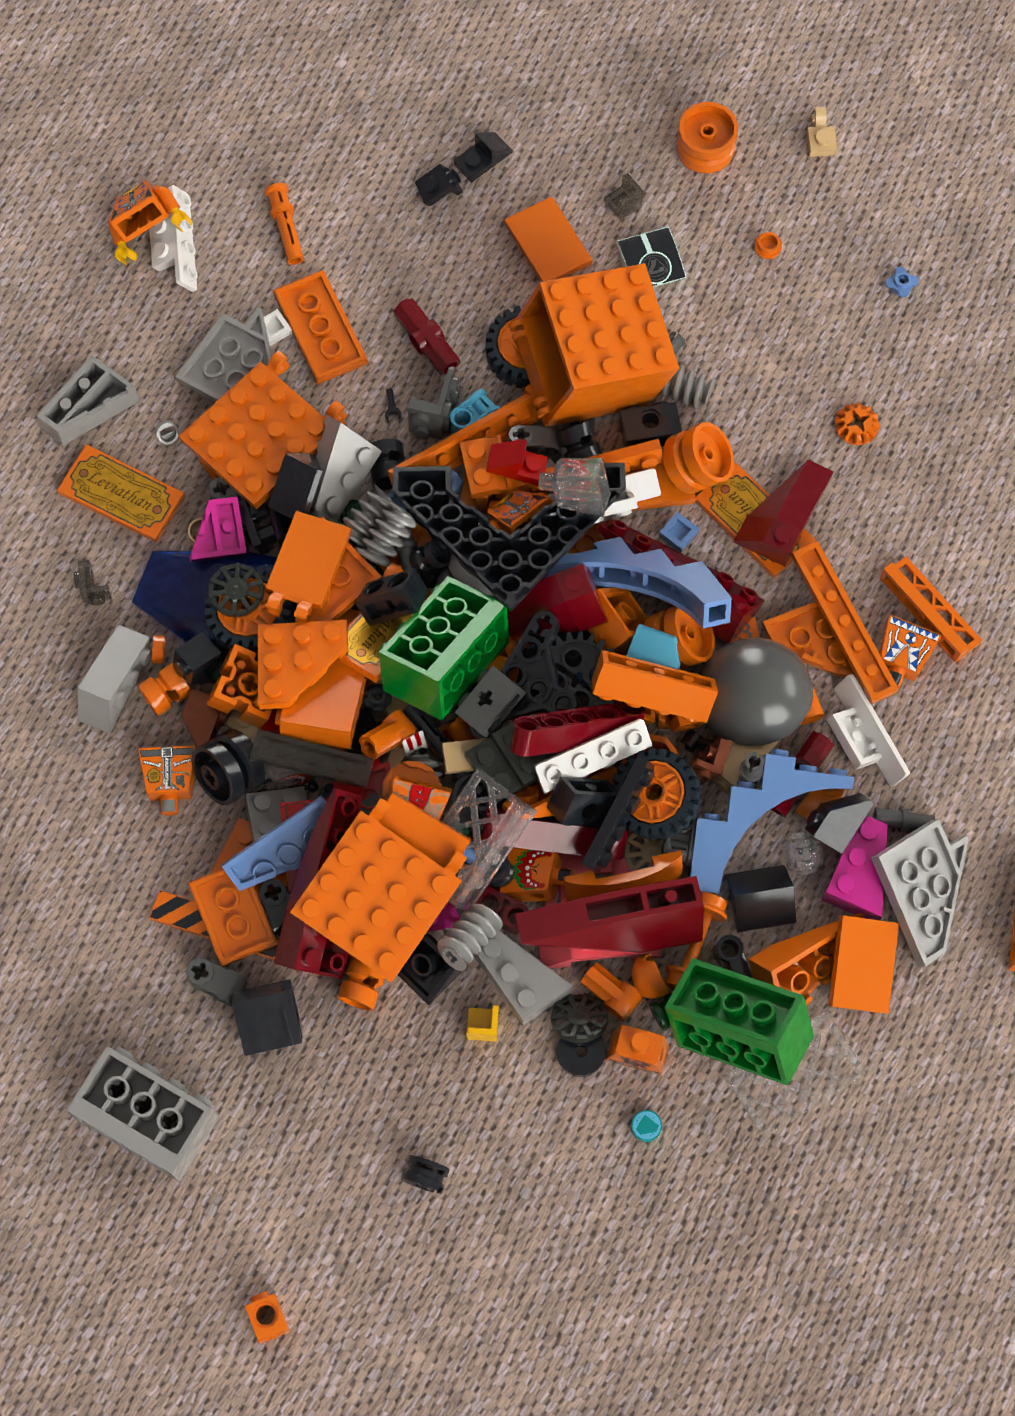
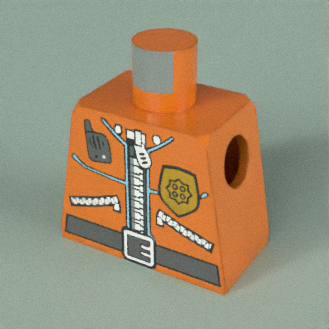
M195 745L139 748L146 793L150 801H160L161 815H177L179 813L178 800L192 798L195 773L191 759L192 752L196 748Z

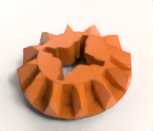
M860 402L852 405L847 404L838 411L835 418V430L838 436L843 441L852 445H864L871 442L878 434L880 427L878 414L872 411L871 406L866 407L861 405ZM853 416L856 417L858 421H864L862 424V430L857 425H851L854 419Z

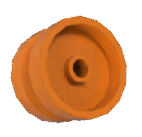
M701 102L688 108L683 113L679 122L676 151L680 161L688 169L697 173L707 174L721 171L729 165L735 153L738 136V122L735 115L727 107L716 102Z
M710 422L700 423L687 431H681L672 435L666 440L663 447V462L671 482L679 490L687 494L697 493L707 489L709 486L725 482L732 475L734 455L731 444L720 428Z
M673 605L646 618L645 626L677 637V650L680 660L679 670L683 671L690 666L706 662L713 656L715 650L713 628L703 629L690 615Z

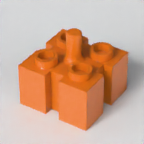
M234 644L226 654L219 674L222 676L214 684L206 705L226 714L232 709L241 712L240 720L261 728L268 721L272 709L259 710L258 661L254 660L256 653Z

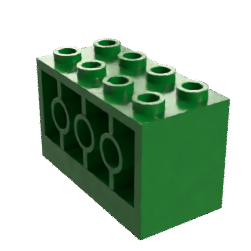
M447 576L440 585L434 587L431 595L421 605L419 611L414 613L406 623L403 622L397 629L396 634L381 646L378 655L383 691L443 720L477 681L480 674L491 665L509 644L507 608L498 599Z
M694 958L691 959L665 1005L678 1047L787 1086L814 1037L804 995Z

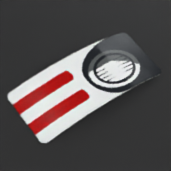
M419 731L402 742L406 757L422 755L427 752V743L423 731Z

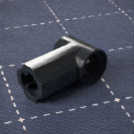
M731 934L721 937L713 948V957L719 963V966L753 978L743 953L744 946L741 939ZM726 943L732 945L735 949V956L726 957L723 955L721 945Z

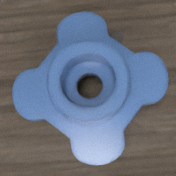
M897 267L895 274L887 278L885 284L894 294L900 297H907L911 288L918 285L919 280L917 276H911L907 273L904 267Z

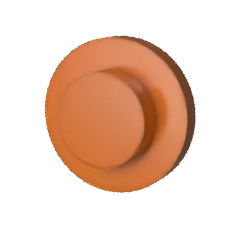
M765 232L756 239L754 249L761 258L773 259L780 254L782 242L775 233Z

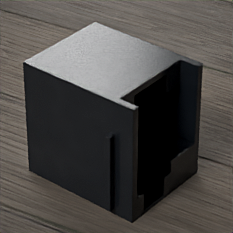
M291 979L234 992L232 1005L245 1056L302 1043L303 1029Z

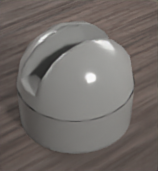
M169 420L158 423L155 430L158 440L163 444H172L179 436L176 424ZM171 426L173 427V429L160 433L161 430H164Z

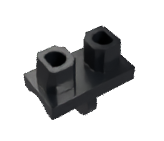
M245 499L239 501V510L245 523H242L245 546L250 545L248 539L250 537L253 547L258 549L261 555L269 553L267 546L277 541L273 524L270 523L260 528L258 521L271 516L267 504L264 502L256 510Z

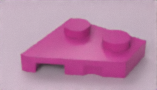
M230 497L209 500L191 551L190 562L245 555L247 552L238 498Z

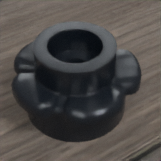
M378 684L377 686L370 685L365 690L363 702L372 711L381 712L391 704L392 695L383 691V684ZM376 695L380 696L379 700L375 699Z

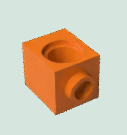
M264 1291L250 1298L251 1303L246 1305L245 1309L260 1344L290 1332L287 1320L275 1293L269 1295L268 1291ZM265 1307H271L275 1311L274 1320L267 1325L261 1324L258 1319L259 1312Z

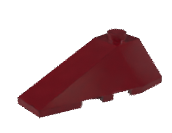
M807 460L745 518L734 539V543L785 567L834 471Z
M583 563L541 580L512 612L507 609L509 636H521L533 616L545 610L553 613L560 622L558 633L584 632L609 622L589 567ZM550 618L547 621H540L539 625L542 627L540 634L544 629H551Z

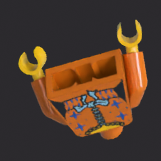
M146 180L116 199L112 215L108 219V227L114 245L118 246L115 251V257L123 264L127 265V256L133 261L137 259L136 252L127 247L126 243L168 218L169 214H172L171 222L181 232L183 230L180 224L183 220L192 225V220L184 211L179 210L180 205L167 187L161 185L152 186Z
M513 491L501 501L492 500L489 503L487 509L489 523L499 531L502 529L511 535L517 529L521 530L531 522L532 516L547 504L550 506L554 501L542 492Z

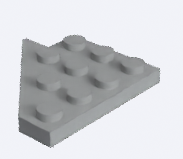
M258 307L245 325L222 313L175 376L177 382L216 402L260 361L267 366L272 357L262 309Z
M939 819L930 820L871 857L917 967H925L946 953L969 841L966 835L959 836L949 843Z

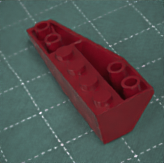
M611 518L599 525L598 531L605 540L621 537L633 554L662 549L675 567L699 562L628 527L620 520ZM707 566L732 598L730 623L712 626L714 635L729 644L738 637L765 600L758 597L754 590L742 587L734 582V579L729 574L718 572Z
M333 788L316 823L296 874L281 929L274 964L294 970L343 979L349 953L298 919L290 911L361 811V795Z
M697 876L549 905L514 914L520 945L646 953L702 942L704 904Z

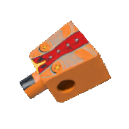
M396 775L393 781V792L440 820L452 788Z

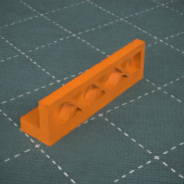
M907 556L896 564L891 562L883 569L880 580L925 629L942 635L938 644L955 663L982 642V639ZM904 566L913 575L912 583L900 571ZM918 590H926L929 592V594L931 595V604ZM937 611L947 612L951 617L950 625ZM956 632L966 633L972 642L967 645Z

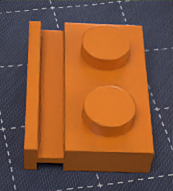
M496 435L494 438L488 439V437L460 443L471 499L498 494L504 490L512 491L510 478L486 472L490 446L502 443L500 435Z

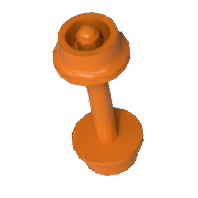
M701 892L704 904L703 941L689 945L681 967L667 965L665 971L668 973L665 984L672 990L676 988L691 959L698 958L711 920L717 922H725L727 920L725 911L728 903L725 899L717 896L716 893Z

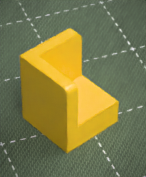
M493 1005V1009H468L467 1040L497 1042L499 1005Z

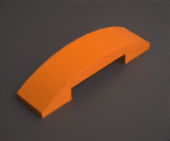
M681 850L651 857L652 867L596 879L593 870L565 876L564 889L566 900L571 901L607 892L676 880L682 875Z

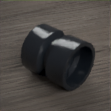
M590 419L556 432L561 447L567 449L564 455L566 460H580L603 454L599 442L593 440L595 431Z
M397 439L377 440L371 444L382 452L370 469L372 486L375 488L374 485H376L381 490L393 489L387 471L404 462L403 443Z

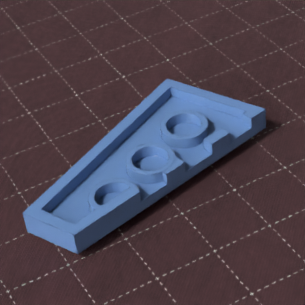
M322 795L222 864V868L239 891L272 879L278 874L299 868L307 844L326 804Z

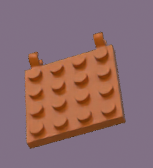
M280 350L273 354L267 366L260 361L178 436L185 446L256 510L272 496L285 453L306 452L316 455L318 452L316 449L318 440L321 441L326 425L324 423L326 414L339 422H342L347 417V414L343 411L345 409L344 406L337 400L328 407L326 414L322 416L283 382L278 376L284 373L290 367V364L286 361L287 357Z
M380 798L369 815L363 811L358 813L290 913L392 983L462 882L455 874L462 867L467 857L459 851H455L444 868L379 823L391 806L390 803Z

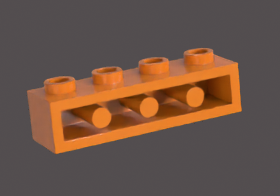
M601 650L591 679L592 692L600 699L622 701L634 708H640L641 706L650 708L661 715L673 714L681 716L689 722L701 721L707 723L718 694L714 678Z

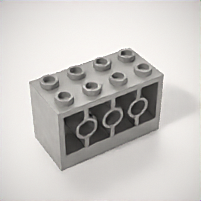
M107 1046L66 1111L85 1126L180 1182L219 1119V1116L214 1111L216 1107L212 1105L213 1102L198 1093L194 1097L189 1095L190 1091L179 1081L171 1077L168 1082L163 1079L164 1076L159 1073L160 1071L152 1065L144 1062L140 1066L137 1064L138 1060L133 1057L134 1055L119 1046L116 1050H113ZM124 1089L125 1093L117 1097L118 1092ZM151 1105V1109L144 1113V1107ZM177 1120V1126L170 1129L168 1127L169 1124Z

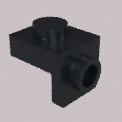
M441 164L415 181L423 202L427 206H432L450 192L458 196L463 193L459 185L461 179L454 169H449Z

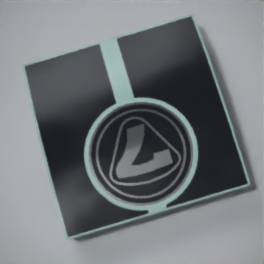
M669 226L616 241L622 266L627 267L645 263L653 287L686 278L684 267Z

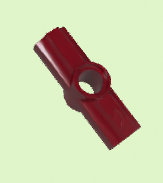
M406 298L401 301L393 310V313L407 331L409 339L420 355L424 354L441 376L447 374L449 366L456 369L460 364V359L446 342L443 331L437 322L433 319L429 320L413 298Z
M813 730L795 756V768H799V764L817 766L818 770L834 747V743L823 734ZM800 795L787 799L770 810L785 818Z

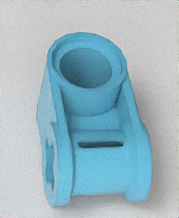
M484 389L476 391L469 399L451 411V435L496 411L501 406L495 405L487 397V392ZM459 422H467L468 424L461 426V425H458L457 423H459Z

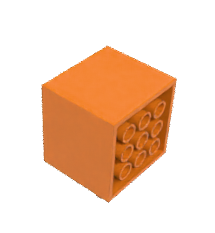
M645 263L540 282L516 319L509 324L510 331H514L512 334L513 340L518 342L535 396L533 401L534 407L539 409L536 412L539 419L542 418L544 428L620 413L621 410H625L630 406L647 407L680 369Z

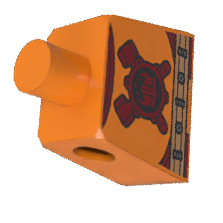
M621 1025L613 1030L605 1060L662 1075L669 1045L663 1035Z

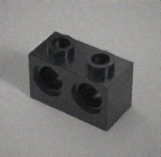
M415 568L367 582L355 604L369 626L418 612L429 590Z

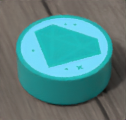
M651 1110L638 1112L631 1123L632 1134L641 1142L654 1141L662 1131L661 1118Z

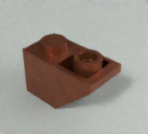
M192 688L181 715L196 747L207 741H213L217 737L220 726L226 725L225 723L229 719L230 712L226 714L206 705L210 694Z

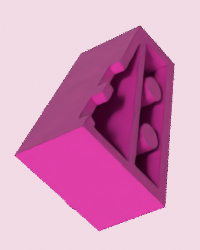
M869 816L865 817L841 854L822 901L852 914L860 912L864 914L865 919L880 920L882 918L884 888L871 857L886 849L887 824Z

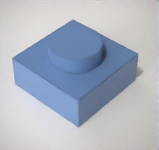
M676 512L661 529L659 537L681 553L699 533V528Z

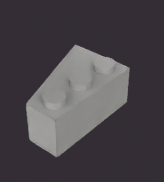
M92 355L36 417L42 430L64 446L140 400L134 385Z
M326 414L324 419L325 429L321 441L318 440L316 448L318 450L316 459L323 472L311 508L323 512L337 521L382 451L338 420Z
M121 625L116 627L77 688L78 721L109 734L111 733L132 688L138 680L143 666H147L152 657L150 637Z
M495 930L496 935L493 938H488V944L484 947L480 946L481 952L478 955L473 954V956L523 1027L554 1006L556 1002L571 994L573 985L502 932Z

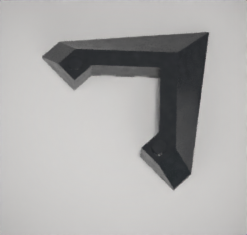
M587 463L592 465L590 467H593V469H597V472H595L597 475L602 476L597 478L598 482L595 483L596 485L591 488H584L567 482V488L560 493V497L550 506L548 504L531 517L530 523L521 530L517 529L511 535L502 529L499 531L489 523V519L473 506L469 507L459 499V495L452 490L451 466L393 467V494L512 612L626 490L625 463ZM567 464V481L581 479L582 474L577 473L580 472L577 466Z

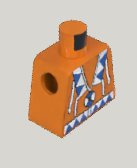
M890 615L884 627L879 654L897 687L900 688L904 678L911 681L916 680L934 652L942 635Z

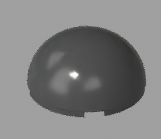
M745 638L731 642L716 651L700 672L702 676L714 678L718 689L717 697L705 725L715 735L735 741V744L759 746L779 741L797 730L807 713L810 712L813 701V685L810 674L801 658L795 652L774 640Z

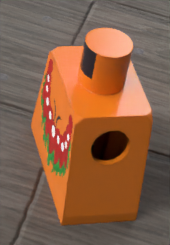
M510 847L507 858L513 865L515 874L510 884L500 888V893L519 902L552 901L556 896L558 885L564 886V877L574 875L575 871L571 868H562V859L555 852Z

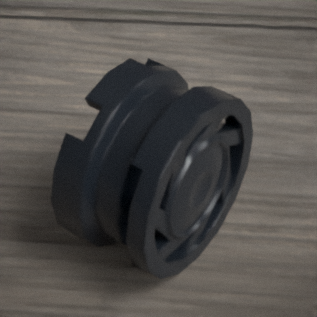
M409 1155L407 1160L409 1167L407 1171L403 1172L401 1180L429 1192L437 1190L436 1193L442 1194L444 1189L442 1182L444 1178L448 1177L450 1169L434 1161Z

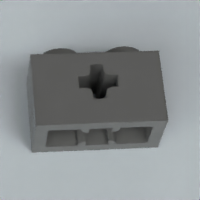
M494 666L480 674L477 679V686L471 693H466L458 702L459 708L455 712L476 731L487 738L491 737L526 694L521 687ZM487 696L493 701L490 706L484 700Z

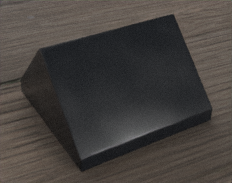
M306 452L285 453L268 505L269 508L290 519H293L296 511L309 514L323 472L314 454Z
M785 865L726 874L737 933L796 923L794 885Z
M427 932L398 973V976L423 1001L430 1005L462 971L455 970L444 961L437 948L438 941Z

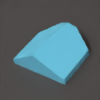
M639 624L626 656L675 669L680 668L677 637Z

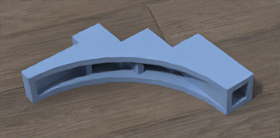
M621 537L594 542L593 550L563 556L544 576V579L556 573L583 563L589 567L595 586L626 589L657 597L690 615L703 629L730 623L732 598L703 561L675 567L662 549L633 554Z
M771 749V754H763L764 772L760 778L759 789H754L755 783L737 781V786H729L725 821H720L721 815L703 813V818H696L691 866H689L688 877L697 876L701 892L719 894L723 872L734 847L746 830L765 812L787 799L806 792L828 788L853 789L854 777L847 776V770L829 768V774L818 773L817 766L799 764V770H795L796 757H788L789 751Z

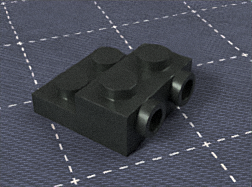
M514 721L464 753L465 758L495 805L537 781L538 777L534 765L548 759L547 754L524 757L516 755L510 750Z

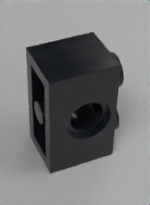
M661 401L652 406H630L620 411L619 424L624 448L659 439L660 445L663 447L669 437L682 431L676 402L668 403ZM652 422L656 427L648 428L644 423Z
M560 777L547 808L556 817V821L564 826H601L618 791L605 779Z

